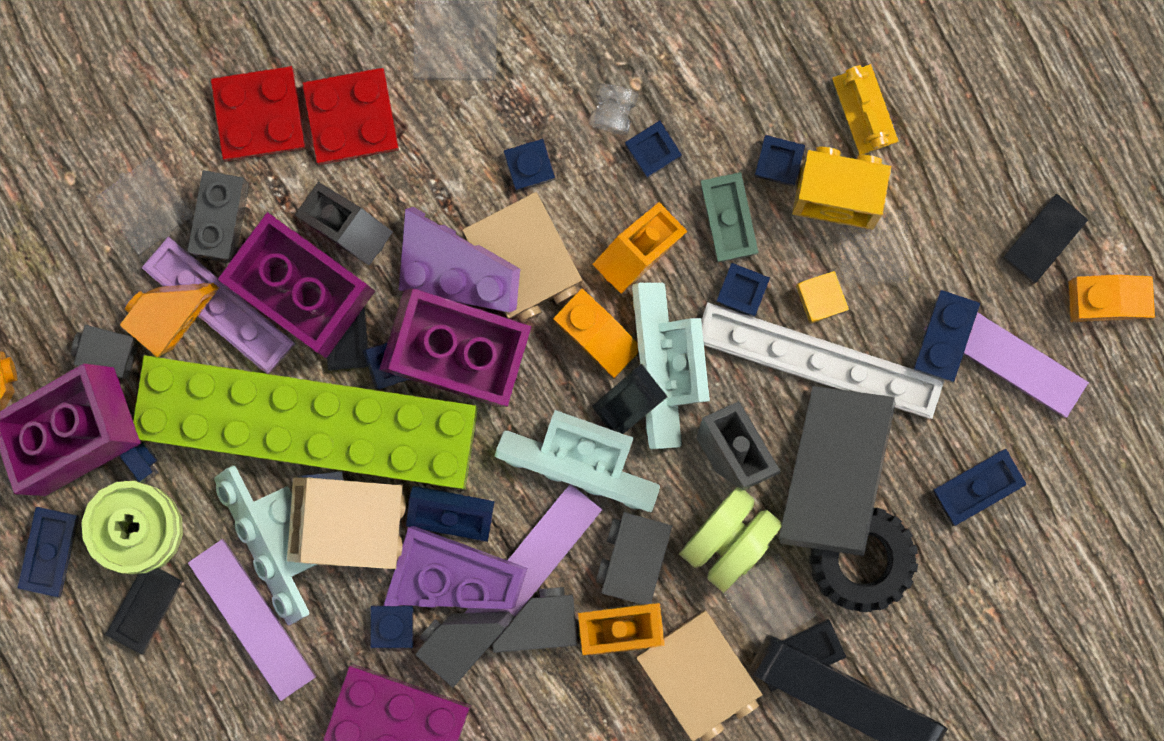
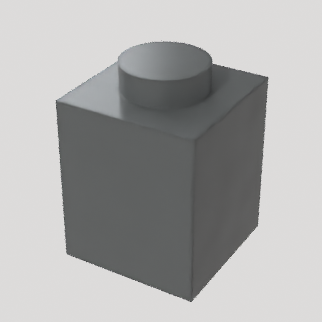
M84 325L83 333L77 332L75 335L71 356L76 357L74 362L76 366L84 363L114 367L117 377L129 380L139 341L134 337Z

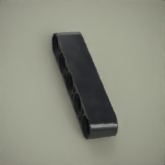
M770 634L766 635L748 670L750 674L877 741H942L948 730L946 726L822 661L821 663L818 662L820 661L819 659Z

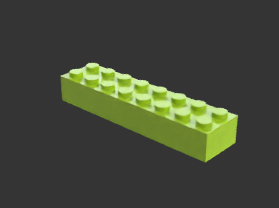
M144 355L133 423L141 441L466 490L478 407L476 405Z

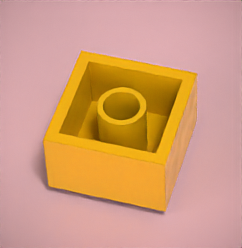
M816 147V151L808 150L800 169L792 215L873 230L883 215L891 166L882 164L881 158L871 155H858L857 159L840 156L841 151L830 147Z

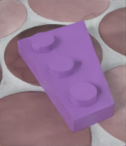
M415 207L405 209L399 280L400 291L414 288L455 302L505 312L517 310L520 268L480 245L474 246L455 235L456 231L446 225H438L425 217V213Z
M411 526L408 527L402 545V554L398 558L383 606L408 605L420 607L445 606L513 609L516 606L528 568Z

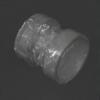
M599 84L596 94L599 103L597 109L591 113L589 125L602 131L628 135L631 125L628 116L630 110L636 106L638 93L616 85Z

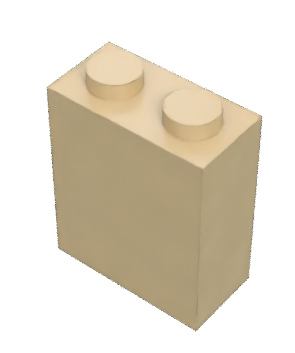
M537 192L462 229L469 243L474 246L480 245L520 268L517 310L511 312L504 311L506 317L510 320L517 318L520 323H524L542 313L539 306L553 299L558 305L573 298L578 293L576 287L583 284L582 278Z
M293 477L287 561L396 569V562L402 554L399 523L400 519L404 516L406 508L405 496L402 494V485Z
M705 609L664 636L665 646L648 648L636 655L637 660L692 741L701 738L702 741H709L724 730L721 724L723 721L734 714L738 719H741L759 706L756 699L763 694Z

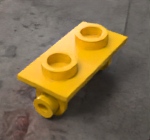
M871 64L864 67L858 65L845 71L846 73L832 78L859 155L899 142Z

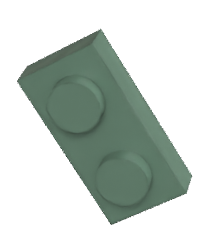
M742 173L701 180L700 185L717 263L758 255L759 252Z

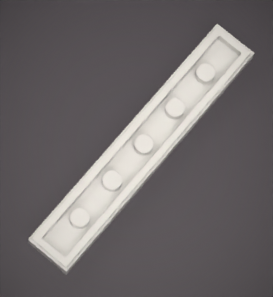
M707 302L701 320L704 346L838 390L895 397L896 409L930 420L933 418L944 380Z

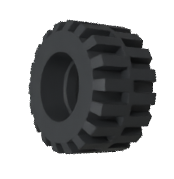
M874 508L868 535L876 537L884 545L887 552V566L883 575L878 580L869 584L854 583L842 573L839 566V552L812 548L811 555H809V564L812 567L811 575L814 582L818 584L819 590L836 605L852 611L871 612L888 608V605L898 602L904 597L902 594L906 589H910L912 586L914 572H917L918 563H916L917 545L913 544L911 539L913 535L909 528H905L898 517L892 516L886 510Z

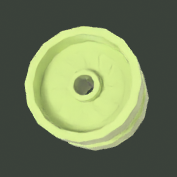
M137 481L115 482L99 490L87 504L82 519L83 541L90 555L104 568L124 574L148 573L165 566L177 553L183 536L182 516L174 500L161 489ZM131 522L139 523L138 532L129 533L128 527Z
M738 487L725 498L679 553L688 563L697 568L703 566L717 552L720 557L709 569L708 580L723 593L742 574L745 575L769 548V542L782 526V522L768 510L760 511L747 525L742 523L754 507V498Z

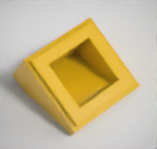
M835 271L796 284V289L810 324L849 310Z

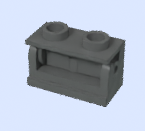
M202 171L187 250L188 253H193V257L230 263L237 254L250 183L244 177Z
M623 512L621 520L613 518L607 539L608 543L615 544L610 560L602 558L596 583L603 584L601 593L642 605L651 604L673 525Z

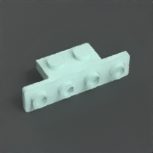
M636 283L632 285L640 365L642 364L668 396L646 415V432L649 448L666 449L681 447L682 440L678 406L710 401L701 318L669 322L665 284Z
M557 410L554 411L543 443L510 431H504L494 455L513 467H524L541 473L550 480L563 481L583 488L592 495H603L617 500L632 509L652 512L660 490L659 484L622 471L633 437Z
M233 465L214 477L218 498L223 505L228 506L235 520V531L239 539L247 544L254 558V569L257 575L266 582L273 596L272 603L275 611L280 617L284 618L287 625H291L309 615V611L292 577L318 565L287 561L292 493L289 487L286 486L253 502L236 466Z

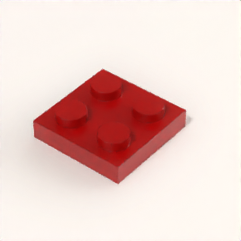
M293 66L211 78L222 158L225 162L306 149Z
M384 67L302 82L318 165L399 151Z

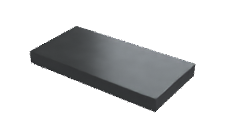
M812 387L779 535L781 544L864 556L896 405L895 397Z

